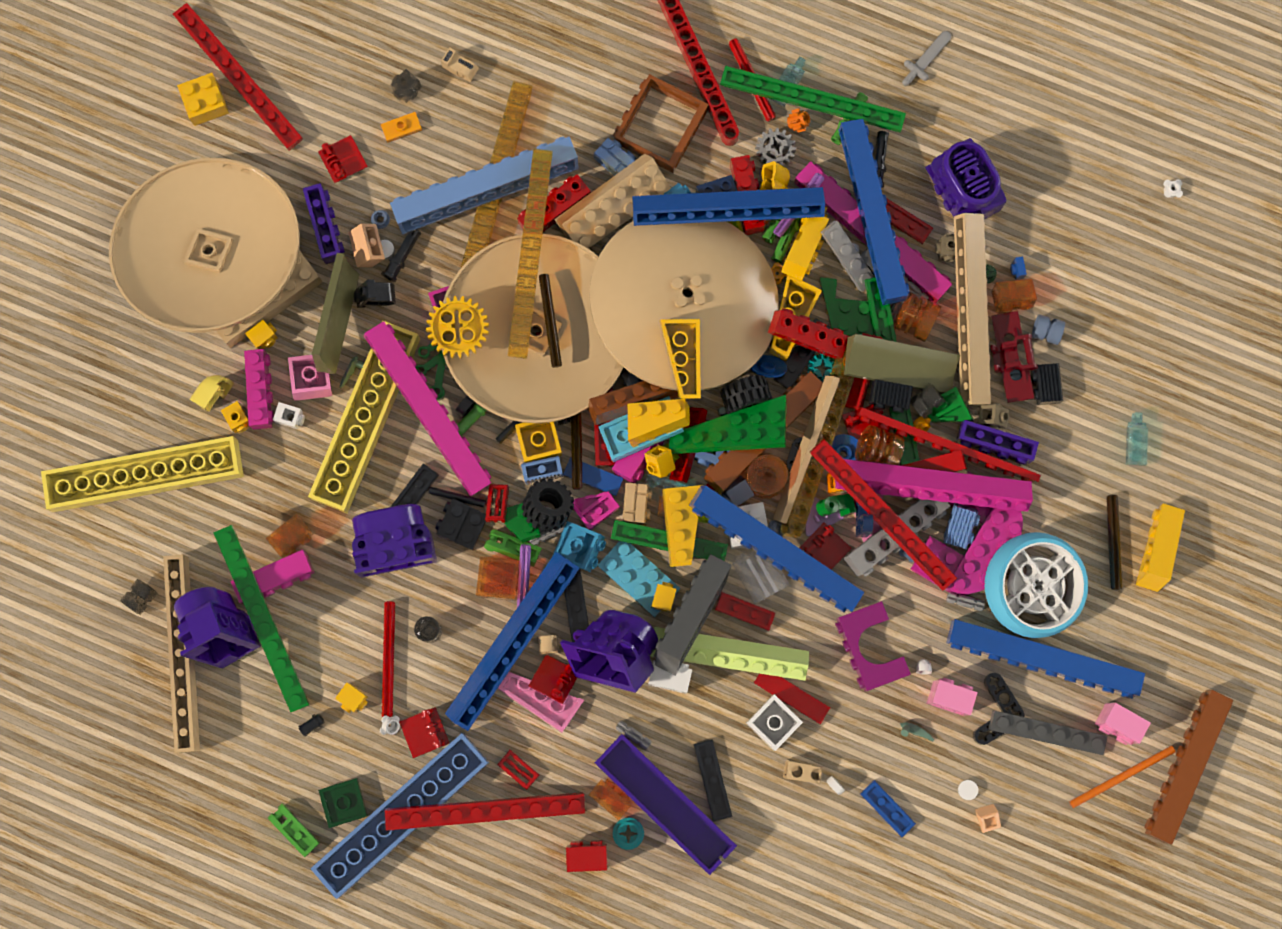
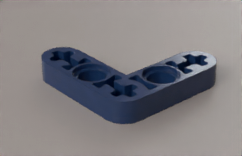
M856 501V537H868L873 531V515L868 514Z

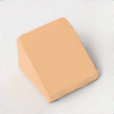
M994 804L975 809L982 833L1001 828L999 813Z

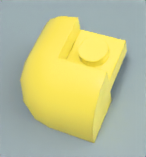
M221 375L206 377L189 400L202 409L210 411L219 397L225 399L234 383Z

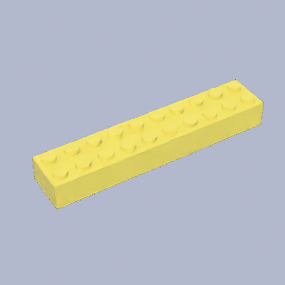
M384 321L386 325L390 324L394 329L395 334L393 335L396 340H401L404 344L406 355L413 358L420 342L419 335ZM372 348L368 353L308 496L313 501L347 514L399 392L398 387Z
M233 436L41 471L46 509L52 512L244 477L239 443Z

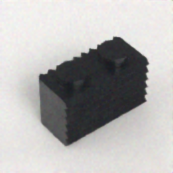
M1059 363L1038 364V368L1031 371V380L1035 382V389H1033L1034 400L1037 401V405L1060 404L1064 400Z
M875 379L872 382L869 404L873 405L875 409L885 410V407L892 408V412L904 413L910 407L913 386Z

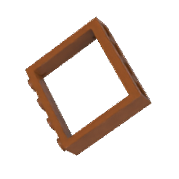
M649 74L647 79L641 82L639 94L633 96L630 103L632 106L629 111L626 110L622 116L623 122L621 126L615 128L613 136L623 148L640 157L647 154L655 160L658 166L674 173L707 114L709 104ZM651 88L696 110L669 161L624 138Z

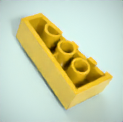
M787 275L779 310L786 308L792 310L796 316L804 315L809 317L822 290ZM773 335L769 353L787 361L795 343Z
M660 319L659 322L679 398L700 399V319Z
M703 485L666 488L662 490L670 567L692 565L698 515L692 512L693 508L689 504L700 486Z
M1164 503L1158 509L1155 508L1152 514L1153 523L1149 529V538L1135 585L1158 592L1171 580L1185 510Z

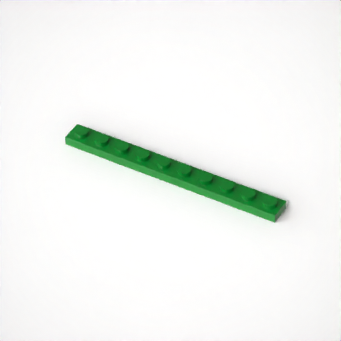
M725 66L720 86L850 120L863 119L865 124L901 133L906 113L729 66Z
M876 278L865 279L875 336L897 342L890 304L882 305ZM910 407L904 413L892 412V408H889L891 419L913 426ZM893 429L900 466L920 461L914 437L907 435V437L895 434L896 430Z
M233 524L213 532L290 713L308 706L309 701Z

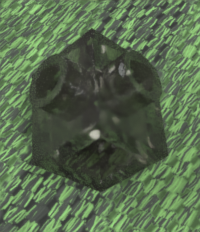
M407 69L400 75H396L391 83L392 94L398 100L403 99L406 103L410 99L413 100L422 88L420 80Z

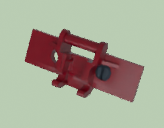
M1018 311L992 315L996 346L995 344L990 345V350L994 360V372L1002 373L1007 403L1034 399L1029 371L1037 369L1038 365L1035 363L1032 349V334L1022 335ZM1008 334L1013 335L1015 338L1013 341H1004V337ZM1024 343L1027 365H1021L1017 344Z

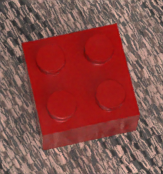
M593 840L588 845H583V841H572L566 847L567 872L606 871L608 869L607 844H603V840Z

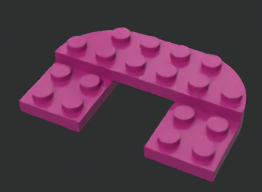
M963 504L964 506L977 509L978 515H980L979 523L982 524L964 556L929 536L925 544L957 577L945 591L957 593V595H968L985 589V575L993 555L1008 540L1022 534L1023 517L1021 511ZM914 562L910 570L935 584Z

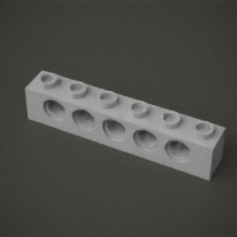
M919 499L898 516L918 536L917 532L920 529L925 531L933 525L931 522L933 519L937 518L939 520L946 515V509L950 505L948 502ZM924 507L930 509V516L925 514ZM910 518H913L916 521L915 527L910 525ZM880 529L843 559L857 577L861 575L867 576L874 571L872 567L875 564H883L889 559L888 554L892 551L895 554L902 548L883 529ZM881 540L887 544L886 550L880 547ZM866 552L872 555V561H868L865 558Z

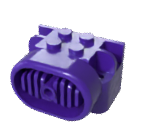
M971 138L953 144L925 167L935 184L934 189L936 193L941 195L944 200L945 209L950 211L953 217L963 213L984 214V219L1000 212L1006 203L998 171L984 148L975 143Z
M398 505L364 512L352 518L355 535L352 542V555L356 566L354 573L359 577L364 578L437 563L433 536L429 528L424 525L420 505Z
M201 587L185 593L175 602L174 610L180 623L178 626L180 632L178 639L184 643L186 648L180 652L181 656L223 669L261 647L250 617L246 612L236 608L230 593L215 587Z
M606 610L585 631L576 630L573 633L575 642L565 640L560 642L572 671L577 678L636 693L654 671L650 655L654 652L658 643V636L647 621L634 614Z

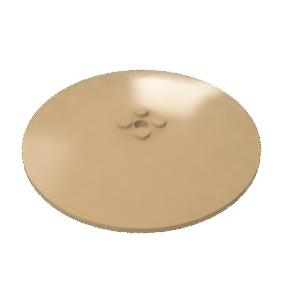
M200 158L185 161L168 167L149 178L134 191L121 208L115 220L109 242V262L112 276L120 293L129 305L147 320L159 326L191 333L226 329L258 314L283 290L295 268L300 247L299 223L292 203L284 190L261 170L249 164L225 158ZM207 248H213V252L211 254H204V251Z
M633 221L617 232L606 244L595 264L590 283L589 301L593 323L609 353L620 365L638 378L652 385L676 391L677 387L659 322L660 319H700L701 391L725 385L737 379L756 364L773 337L772 334L768 333L774 311L779 310L777 285L766 258L747 235L728 222L634 226ZM685 289L690 290L692 297H685L682 291Z
M539 233L521 234L488 245L462 266L453 278L443 303H447L446 297L453 301L454 296L457 297L458 301L464 296L465 302L471 298L472 305L478 302L477 310L483 308L484 312L482 315H487L488 317L483 322L489 323V327L484 328L489 331V334L483 335L487 340L486 342L480 341L482 349L477 346L475 347L476 354L469 351V357L463 353L461 359H459L458 354H455L452 359L450 353H448L444 358L459 387L474 402L487 411L512 421L550 423L585 411L589 407L590 398L606 394L620 376L623 366L615 360L602 343L594 326L590 311L589 292L591 277L599 258L594 252L577 242L560 236ZM549 274L562 361V366L558 368H552L539 283V275ZM455 311L456 327L454 328L457 333V344H460L458 311ZM464 313L461 319L464 321H469L472 318V315L470 313ZM448 314L442 318V321L445 323L452 320V316ZM538 326L541 328L542 332L539 336L531 334L533 327ZM466 332L463 335V338L465 340H471L473 338V333ZM450 333L446 334L444 336V341H452L454 335Z

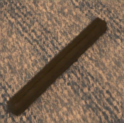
M549 274L539 275L551 366L552 368H558L562 366L550 279Z
M578 413L571 417L573 490L582 489L581 413Z
M1108 495L1107 518L1110 583L1112 590L1122 589L1118 495Z

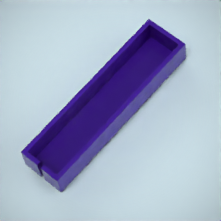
M623 734L594 762L709 875L722 863L719 857L722 856L726 859L737 847Z

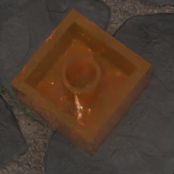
M480 557L476 596L516 601L519 560Z

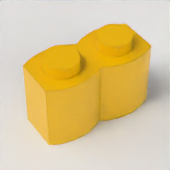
M775 161L764 164L761 172L763 182L760 190L788 189L787 186L790 180L789 170Z

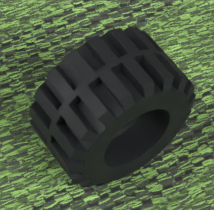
M763 375L741 378L726 385L720 391L727 414L773 399L766 378Z
M541 479L540 482H534L533 486H530L522 505V514L524 517H527V523H532L533 528H540L539 531H544L545 529L547 532H552L553 529L557 531L560 527L562 528L574 508V497H571L572 492L566 489L567 486L565 484L562 486L560 481L554 482L553 479H548V481ZM540 501L551 503L555 509L552 510L544 507Z

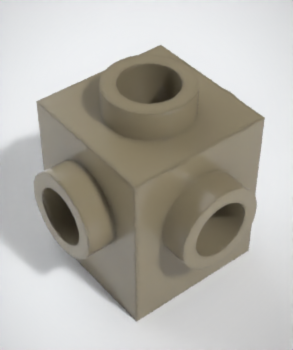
M945 234L936 242L935 251L938 254V261L955 262L954 234Z
M1000 403L980 405L978 424L997 430L1007 428L1009 409L1002 407Z

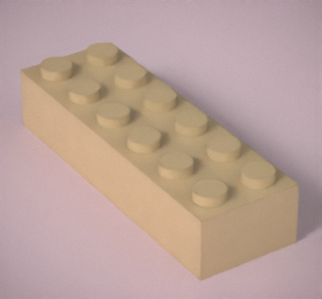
M644 154L558 216L555 221L567 239L589 249L633 217L632 196L663 195L671 187L655 160Z
M299 250L295 268L278 296L255 316L217 332L223 341L232 348L247 337L245 333L261 320L267 323L319 286L323 281Z

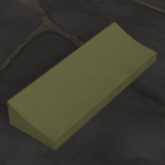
M342 253L336 254L312 351L316 371L336 374L354 300V292L356 291L360 275L351 267L345 258V254Z
M854 334L848 337L844 375L873 381L875 379L913 386L914 389L944 394L952 389L960 355Z

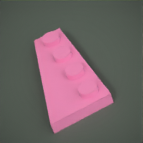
M508 672L499 685L498 690L563 733L584 700L568 694L565 702L561 704L529 687L530 679Z

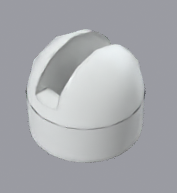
M925 659L919 660L916 665V673L921 675L931 674V663Z

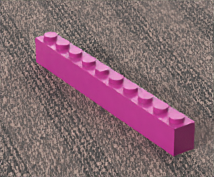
M810 161L795 177L794 184L799 188H805L816 173L821 174L824 177V181L819 187H823L826 211L867 246L856 200L851 197V193L847 189H842L837 185V181L832 176H827L823 173V169L818 164H813ZM896 236L895 245L900 250L899 261L900 265L904 266L905 276L922 293H925L929 297L928 300L935 305L952 286L950 278L945 274L939 273L933 263L925 261L918 250L910 248L904 238Z
M384 321L365 332L364 338L469 496L474 495L491 483L489 480L491 475L479 465L481 462L475 452L472 454L468 448L470 446L469 442L458 433L460 430L454 420L450 421L447 416L449 413L443 404L440 405L436 400L438 398L436 392L432 388L429 389L426 385L427 379L422 372L418 373L415 366L417 365L411 356L408 357L404 352L406 348L402 341H397L394 337L395 331L390 324L386 325Z
M844 459L877 494L1028 512L1033 501L1031 481ZM835 480V489L845 490V489Z

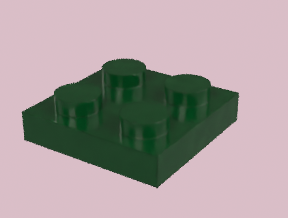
M358 778L318 790L328 828L368 817Z

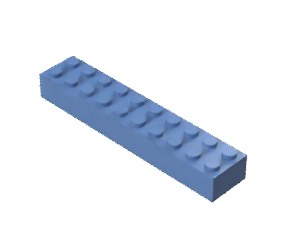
M570 136L567 138L560 137L548 145L544 143L537 146V149L531 151L524 150L518 156L505 157L499 163H489L483 169L477 171L470 170L464 176L451 177L445 183L432 184L426 190H416L410 196L397 197L390 205L402 234L578 170V156Z
M461 733L319 860L311 870L336 899L340 898L417 829L386 830L385 809L445 804L490 762L464 733Z

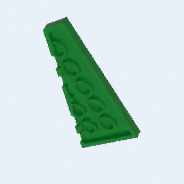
M786 395L683 429L684 432L670 437L669 449H671L672 454L786 447Z

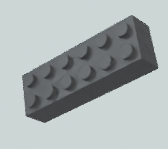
M710 555L708 560H703L698 576H694L690 590H687L683 596L681 607L678 606L675 610L672 623H668L663 639L660 638L655 647L656 651L653 656L656 658L655 666L676 676L727 582L731 564L713 555Z

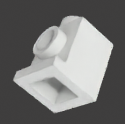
M280 402L273 417V421L276 424L298 429L299 425L302 426L305 420V415H303V411L300 408ZM290 415H294L292 421L288 420V417Z

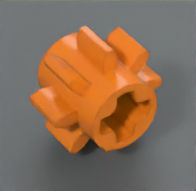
M800 108L792 110V114H789L787 118L789 128L793 131L797 130L798 133L806 131V127L810 124L808 112L800 110Z

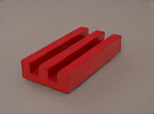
M489 484L486 522L501 521L505 523L509 485ZM494 489H497L494 516H491ZM504 489L501 516H499L501 490Z
M509 750L497 764L526 790L529 789L540 775L512 750ZM511 755L534 776L531 778L508 757ZM506 761L529 782L527 784L524 783L503 763Z

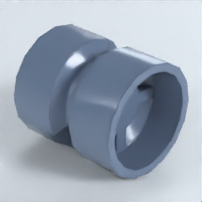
M1038 314L1033 326L1032 338L1041 341L1047 339L1048 343L1058 345L1064 332L1065 321L1055 318L1050 321L1049 317Z

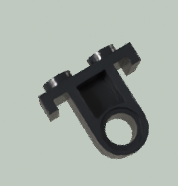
M367 279L354 292V301L357 302V308L396 304L395 285L393 283L375 282L374 279Z

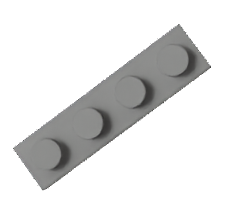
M834 220L820 233L858 290L863 292L866 289L864 280L875 277L839 222Z

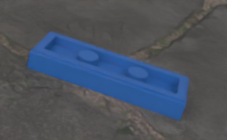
M570 457L563 476L571 479L572 457ZM582 462L583 484L603 492L609 491L611 495L617 496L624 478Z
M875 780L860 793L900 837H903L916 824Z

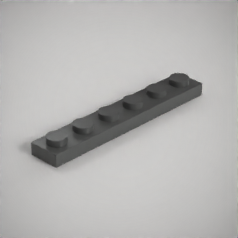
M992 710L989 730L1099 755H1104L1108 737Z

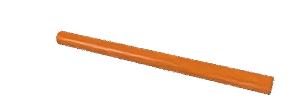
M1169 746L1069 801L1072 808L1081 805L1174 754L1175 749L1173 746Z

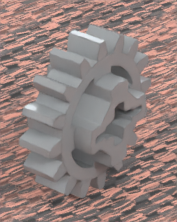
M770 128L768 134L762 132V138L758 137L757 142L759 144H756L755 147L756 150H759L756 152V156H761L760 163L775 161L782 166L783 163L789 165V159H794L793 153L796 152V147H792L795 145V140L790 141L792 135L786 136V130L784 129L781 133L779 128H776L775 132ZM769 140V144L763 147L765 142ZM788 149V153L783 157V152H786Z

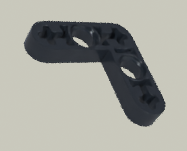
M998 673L988 674L984 679L985 687L1001 712L1012 714L1011 710L1007 709L1006 711L1005 707H1009L1014 703L1015 706L1011 707L1013 711L1019 712L1018 716L1025 717L1023 709L1002 676ZM990 677H992L993 679L997 678V686L999 688L1003 686L1004 690H1000L995 694L994 691L997 690V688L995 687V685L989 684V682H991ZM1006 693L1009 695V702L1007 704L1000 702V694ZM989 720L974 730L973 739L977 744L985 745L1004 733L991 730L995 734L994 736L989 733L985 736V741L983 739L979 740V731L983 733L989 730L986 727L990 724Z

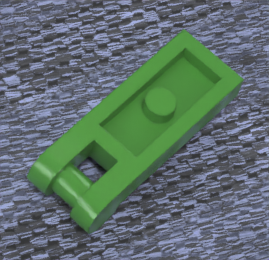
M491 530L489 534L490 539L484 545V548L490 552L496 551L518 561L520 560V546L522 544L531 545L530 565L533 567L542 549L528 542L522 543L518 538L498 530Z
M282 803L274 814L271 813L268 816L270 822L304 858L320 844L285 804ZM283 815L287 818L284 823L279 820Z

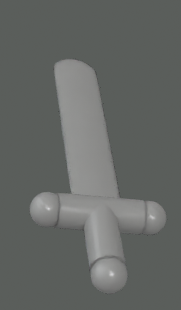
M943 31L915 64L910 60L904 62V66L911 71L902 82L904 86H908L916 76L923 81L928 80L929 76L924 72V69L951 39L950 32Z

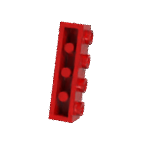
M749 155L731 158L730 169L737 191L759 189L758 178H754L753 174L755 172L754 160L751 161ZM767 220L742 221L744 234L763 233Z
M578 174L574 177L570 176L564 181L562 186L553 188L547 197L538 199L532 208L523 210L518 215V224L526 234H542L556 223L555 219L589 195L591 191Z
M786 308L774 311L768 330L769 334L833 359L843 358L849 337L843 334L844 331L840 329H829L825 323H814L810 321L809 317L804 315L796 316L792 310Z

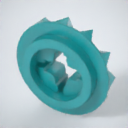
M819 354L809 361L807 372L811 371L819 380L824 382L825 376L836 377L838 367L833 358ZM822 361L825 367L830 368L825 370L823 376L821 370L817 369V367L821 366Z
M628 817L619 820L615 824L613 839L620 848L632 850L637 848L643 841L644 829L638 820ZM627 825H629L632 832L637 833L630 837L629 842H627L625 835L620 834L626 831Z

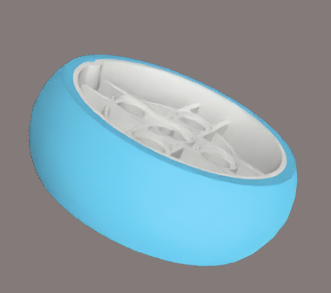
M1032 532L1008 540L996 551L987 567L985 594L992 613L1004 627L1024 637L1043 638L1065 630L1080 615L1087 599L1088 577L1081 558L1068 543L1050 534ZM1032 546H1042L1049 549L1054 555L1050 559L1042 556L1029 557L1024 549ZM1024 566L1027 567L1026 574L1023 573ZM1009 568L1011 570L1007 581V588L1009 594L1006 596L1005 577L1007 570ZM1050 568L1052 569V572H1053V574H1052L1051 577H1049V574H1048ZM1066 575V577H1067V592H1066L1065 600H1064V602H1063V601H1062V598H1063L1064 593H1065V578H1064V576ZM1023 593L1024 600L1021 602L1020 595ZM1047 596H1049L1050 602L1048 605L1046 604ZM1023 612L1044 614L1048 620L1040 624H1029L1019 619L1018 616Z

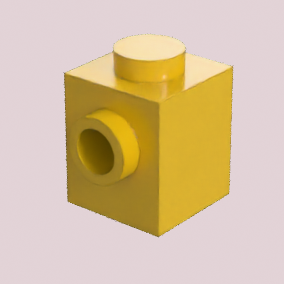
M261 320L245 333L257 349L270 348L276 343L275 340L278 339L275 334L276 328L271 322L267 324L264 320Z
M238 401L221 410L233 432L242 433L249 428L248 415L242 404Z
M657 445L644 453L649 474L663 478L676 469L671 449Z
M662 582V585L657 584L651 608L670 613L677 590L673 588V584Z
M346 682L335 697L336 700L342 703L340 707L348 713L351 711L356 713L358 710L362 711L368 703L366 701L368 696L348 682Z

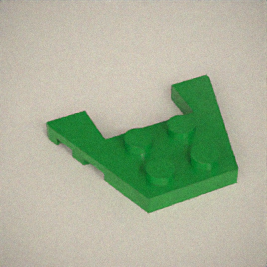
M820 277L819 283L822 288L823 299L832 330L833 328L844 331L843 334L849 337L854 334L862 335L863 333L872 335L874 328L869 302L836 298L837 279Z

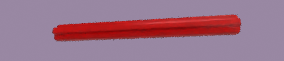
M386 601L384 603L382 717L385 715L388 717L393 716L395 602Z

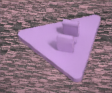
M811 494L807 496L806 536H811L823 522L827 525H832L844 517H841L839 512L825 517L819 515L816 505L820 500Z

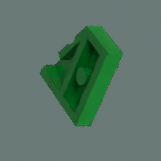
M957 387L923 405L932 423L974 420Z
M523 503L507 508L504 524L524 543L539 538L541 535L538 527L533 528L532 523H527V517H524L522 514Z

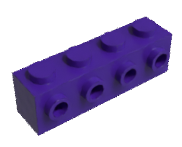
M319 183L303 188L321 258L326 265L335 262L336 254L345 253L343 243L339 242L337 237L340 235L338 225H334L333 218L336 217L333 207H329L328 201L331 200L328 189L324 190L322 184Z
M967 420L960 424L956 442L963 446L977 448L979 452L984 454H990V452L997 454V457L1008 460V458H1011L1021 465H1027V463L1030 464L1034 461L1039 444L1037 441Z

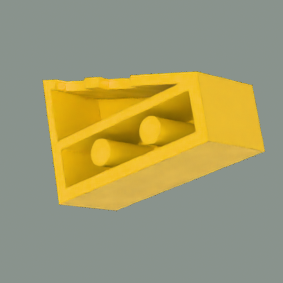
M812 217L804 219L786 258L782 273L801 281L805 274H810L813 264L810 263H815L819 253L816 250L820 251L824 243L820 232L826 228L829 221L828 218Z
M686 399L628 404V441L633 448L647 440H654L657 436L665 433L669 434L690 425L689 405Z

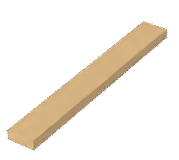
M825 376L773 520L786 524L812 457L810 451L816 446L840 379L837 377Z

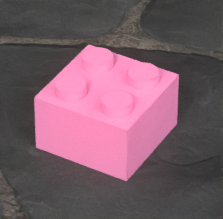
M312 355L288 357L294 401L332 396L330 373L316 371Z
M943 678L933 681L926 704L962 716H969L972 713L978 692L972 691L973 687L965 684L957 686L954 685L953 680Z
M1117 703L1105 704L1095 722V725L1099 726V731L1106 735L1112 734L1116 736V740L1124 745L1140 744L1151 724L1149 721Z

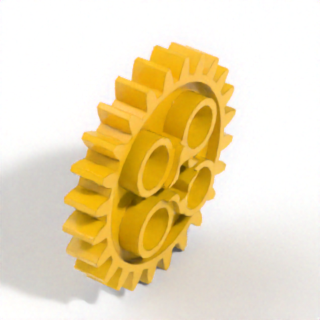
M454 296L453 301L446 297L447 303L445 304L439 301L441 307L433 306L435 313L429 312L432 320H426L427 324L431 325L426 328V331L432 332L427 337L428 339H434L431 345H438L437 352L443 349V355L446 356L450 353L452 359L455 354H458L459 359H461L463 353L469 357V351L476 354L475 347L477 346L482 349L480 341L486 342L487 340L483 335L489 334V331L484 329L489 327V323L483 322L488 319L487 315H482L484 309L477 310L479 303L477 302L472 305L471 298L465 302L464 296L461 297L460 301L457 300L456 296ZM455 311H458L460 344H457V333L454 328L456 327ZM464 313H470L472 315V318L469 321H464L461 319ZM451 315L452 320L445 323L442 321L443 316ZM466 332L473 333V338L465 340L463 335ZM448 333L454 335L453 340L450 342L444 341V336Z

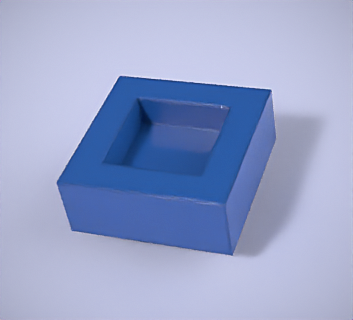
M1023 256L1016 257L1012 264H1010V271L1015 276V280H1022L1027 275Z

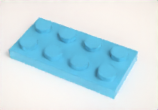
M667 396L658 401L671 400V398ZM628 414L599 426L613 462L684 432L683 428L669 434L665 433L655 437L654 440H647L633 448L628 441Z
M619 541L597 565L654 618L661 611L651 608L657 584L662 585V582L673 584V588L677 589L675 595L681 589L631 543Z

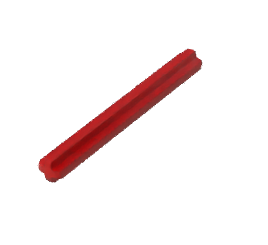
M737 38L730 40L729 46L741 70L755 73ZM754 95L766 121L774 120L776 114L768 98Z

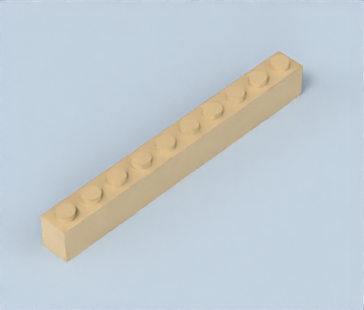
M963 213L954 216L960 393L967 406H980L991 404L989 318L987 312L984 214Z
M183 554L163 556L174 753L200 751L195 660L180 655V652L186 648L184 643L178 639L180 634L178 626L180 623L174 610V604L177 599L191 591L189 557Z

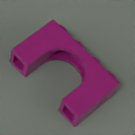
M882 601L838 617L837 623H835L838 633H842L845 641H842L843 647L851 655L850 665L853 671H857L859 676L856 678L860 689H864V692L911 675L904 656L884 664H873L867 661L860 653L859 639L863 631L889 620Z

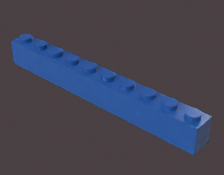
M863 119L841 122L838 131L882 305L903 302L910 292L909 285L905 283L903 277L905 276L904 266L900 265V250L895 245V231L891 230V215L886 210L887 199L885 194H882L881 177L877 175L878 164L876 159H873V144L868 139V126L864 124Z
M823 187L632 196L634 226L825 216Z
M706 485L700 486L689 506L693 508V513L699 517L703 515L709 519L708 523L716 528L720 526L725 530L724 533L733 539L735 537L741 540L740 544L747 549L753 548L757 551V556L764 560L768 558L773 562L772 566L781 571L782 569L789 572L788 576L795 581L801 580L804 582L803 586L812 592L816 590L820 593V598L827 602L831 600L836 604L835 608L841 612H853L864 592Z
M555 552L445 714L453 723L469 731L579 570L577 565L558 552Z
M956 619L951 622L946 641L947 644H951L950 648L962 651V648L970 650V654L981 656V653L989 655L988 658L991 660L1000 661V659L1008 661L1007 664L1019 667V664L1027 666L1026 669L1038 672L1039 669L1046 671L1045 675L1056 678L1057 675L1064 676L1065 681L1076 683V680L1084 682L1083 686L1090 688L1099 686L1102 687L1104 692L1114 694V691L1120 692L1122 697L1133 699V696H1140L1145 677L1143 672Z

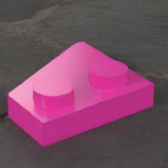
M609 491L576 498L573 502V509L589 530L595 528L621 508Z

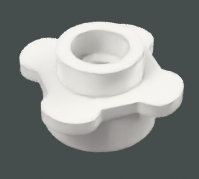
M1181 180L1164 181L1165 197L1180 198L1183 195Z
M396 715L393 717L383 716L380 733L383 735L386 733L390 735L396 734L400 728L399 717Z

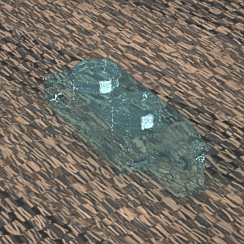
M799 56L794 65L792 63L787 65L779 80L798 85L805 73L802 68L805 65L806 59ZM773 100L776 103L782 105L783 107H785L787 104L785 102Z
M1140 412L1132 413V420L1128 422L1126 465H1147L1148 427H1146V423H1142L1143 413Z
M651 474L647 475L645 484L653 489L658 486H663V489L691 486Z

